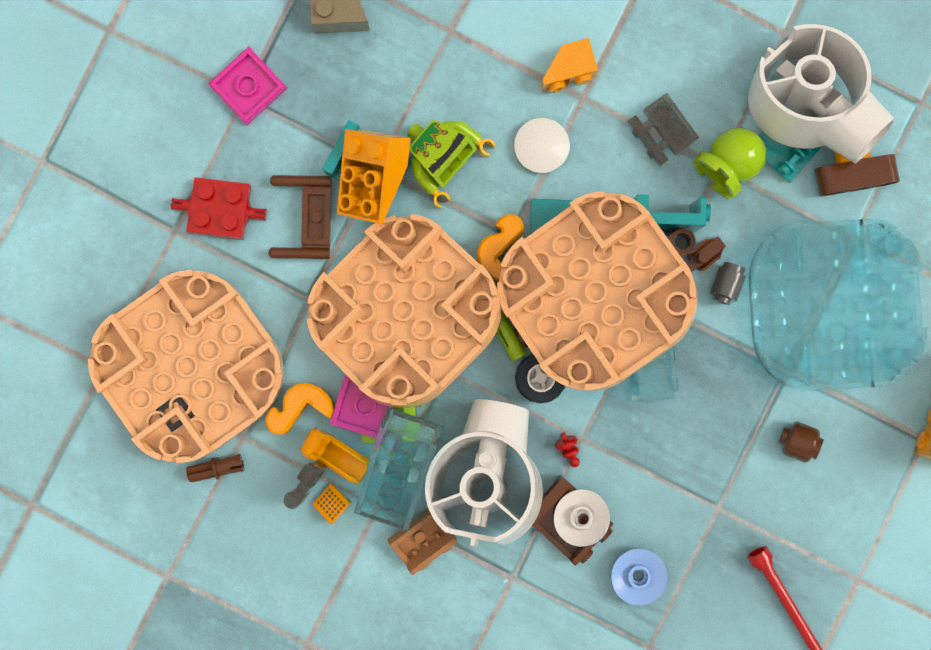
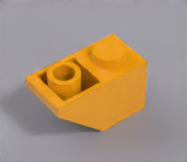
M589 38L561 46L542 80V92L549 90L550 93L564 90L566 88L565 85L576 82L577 85H584L593 81L592 78L596 76L598 68Z

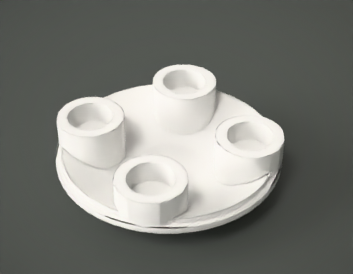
M548 118L530 120L519 129L515 137V155L519 162L528 170L536 173H551L559 168L568 156L570 149L568 135L565 129L554 120Z

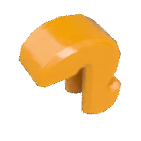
M513 214L502 216L495 226L501 233L488 235L481 241L477 249V262L485 267L496 283H499L502 269L498 258L524 232L523 221L520 217Z
M313 383L295 384L287 390L283 397V410L281 411L279 407H273L269 410L265 419L266 426L273 434L281 435L288 433L308 404L328 418H332L335 409L334 400L330 393Z
M319 428L311 429L300 448L303 456L308 459L318 460L354 484L361 483L372 464L371 459L365 454L356 451L338 437Z

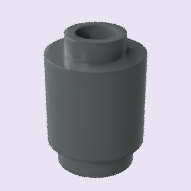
M724 262L723 266L719 267L710 291L715 296L714 301L725 305H730L731 301L737 302L746 278L744 267L730 262Z

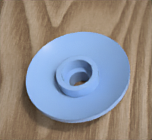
M636 548L624 552L617 558L612 567L611 582L616 594L623 601L631 605L644 606L655 602L664 593L668 582V573L664 562L657 554L647 549ZM637 570L643 573L642 578L639 580L633 578V573Z

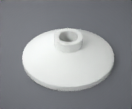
M580 489L566 494L559 501L554 512V525L559 536L567 543L578 547H586L597 543L607 532L610 523V512L606 502L602 497L590 490ZM583 515H588L589 517L586 524L580 523V518Z

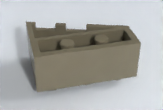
M310 0L311 24L315 34L370 31L360 0Z

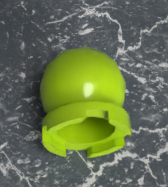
M743 127L731 128L718 135L711 146L710 153L707 151L699 153L693 160V165L700 177L706 174L714 183L711 188L726 199H730L741 192V182H748L759 174L766 163V147L764 141L755 131Z

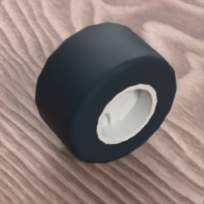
M531 354L524 358L516 369V387L520 394L531 402L540 404L551 402L559 397L565 385L558 383L548 376L539 366L540 363L534 354Z

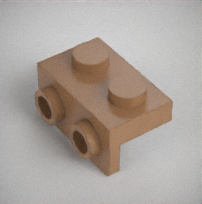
M429 508L387 539L391 548L403 560L412 575L425 569L430 562L442 553L448 552L457 543L455 535L446 533L433 519Z

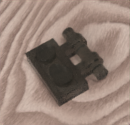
M668 93L644 108L643 112L648 120L643 124L637 115L627 121L633 129L632 134L636 139L639 138L648 150L646 152L650 159L654 158L659 166L668 161L663 150L669 147L672 153L677 155L699 139V136ZM653 127L663 139L658 144L648 132Z
M318 460L314 463L309 462L308 465L306 464L297 476V479L300 480L298 486L284 496V505L289 509H295L301 505L315 487L327 466Z

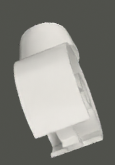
M804 24L794 26L789 38L777 50L769 47L764 58L761 57L749 88L748 103L751 115L759 128L770 138L794 148L808 149L825 145L853 163L860 161L879 142L895 121V118L869 91L871 68L862 48L847 34L824 25ZM780 58L786 60L775 70L783 79L766 82L764 73ZM801 58L796 66L787 60ZM836 74L845 83L850 95V101L845 98L844 94L832 86Z
M475 399L473 401L462 435L443 446L431 462L426 476L425 495L427 505L433 519L443 531L471 538L470 545L477 547L479 540L506 545L520 538L533 525L540 512L543 486L535 463L527 455L529 410L499 401ZM479 445L473 469L468 470L461 479L460 493L442 499V485L450 465L460 454ZM508 447L519 453L530 475V499L521 518L505 505L509 497V488L503 479ZM492 479L494 483L492 496L486 501L479 502L476 496L478 485L483 480ZM467 503L473 507L470 524L486 527L489 512L502 509L517 523L507 532L497 537L457 530L449 521L445 510Z

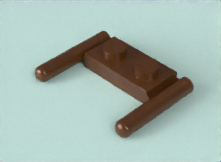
M271 176L270 183L272 186L303 187L302 248L271 247L268 252L269 257L276 259H330L332 177Z

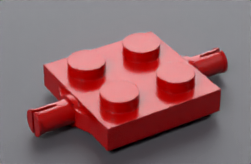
M194 177L192 194L189 200L176 198L171 200L172 210L187 211L188 222L186 232L188 234L244 240L245 227L250 218L265 221L267 219V209L251 207V185L247 183Z

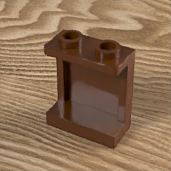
M561 475L543 494L538 517L532 526L576 566L579 562L585 563L594 552L592 548L595 544L586 547L574 546L564 541L556 531L554 512L557 504L566 494L577 490ZM583 515L580 518L581 524L588 522V515ZM611 521L609 523L607 532L599 540L601 543L604 542L613 531L611 529V527L613 526V523Z

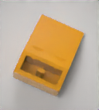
M345 129L337 214L383 224L408 166L411 138L370 130Z

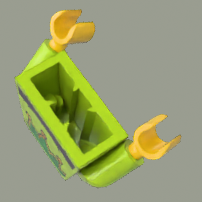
M432 120L425 129L419 124H414L410 127L407 134L414 141L409 149L413 155L410 163L414 178L428 195H433L434 204L438 208H442L436 200L439 195H445L450 202L449 195L446 192H440L438 187L440 186L443 189L476 150L480 156L489 157L490 154L483 150V144H488L491 148H495L493 140L481 139V134L463 121H444L441 123L437 120Z

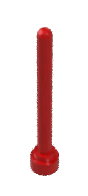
M762 546L748 554V560L753 568L763 572L809 650H823L772 567L773 556L768 547Z

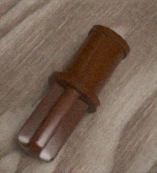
M237 454L218 460L214 457L212 461L188 466L186 468L187 478L193 483L214 477L216 480H219L220 476L244 472V462L241 460L242 455Z

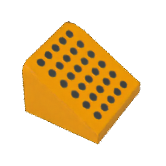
M331 483L312 505L332 525L352 501Z

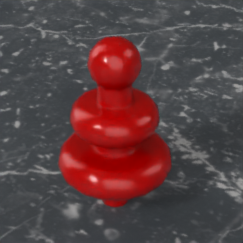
M565 432L560 434L561 439L556 442L555 447L557 450L562 451L564 458L570 459L572 467H578L580 460L576 455L579 452V448L575 446L578 439L574 435L566 436Z

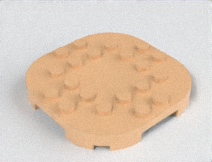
M605 191L589 193L570 202V207L525 239L521 237L506 253L501 263L502 269L499 283L497 282L501 307L506 317L511 320L540 363L539 366L558 383L582 391H598L613 387L676 345L691 327L698 303L697 288L689 267L647 209L629 196L605 193Z
M411 214V216L404 217L393 215L386 217L383 224L374 223L364 231L367 236L328 275L323 272L318 278L307 302L309 304L307 325L316 345L363 393L376 402L389 407L412 408L425 404L439 396L490 344L500 324L502 307L497 286L482 264L480 265L445 233L441 226L419 215Z
M194 270L179 271L165 276L159 280V284L121 311L107 317L98 327L92 338L90 359H88L89 374L98 393L104 395L133 436L131 439L141 451L155 459L176 463L190 462L211 454L259 420L275 404L284 380V365L279 348L240 292L232 284L219 276ZM176 398H183L188 405L186 412L178 402L173 404ZM170 400L169 407L164 412L156 411L158 407ZM191 411L195 415L193 418L188 416ZM171 420L174 424L181 420L183 425L171 432L166 423Z

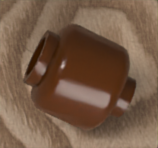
M798 421L794 422L790 428L784 427L779 439V443L783 444V454L803 463L809 462L811 458L817 459L824 441L823 438H820V431L817 428Z

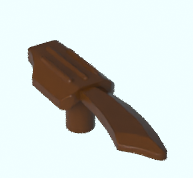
M719 237L710 240L706 239L689 252V261L686 264L691 272L695 269L705 271L721 258V253L726 246Z

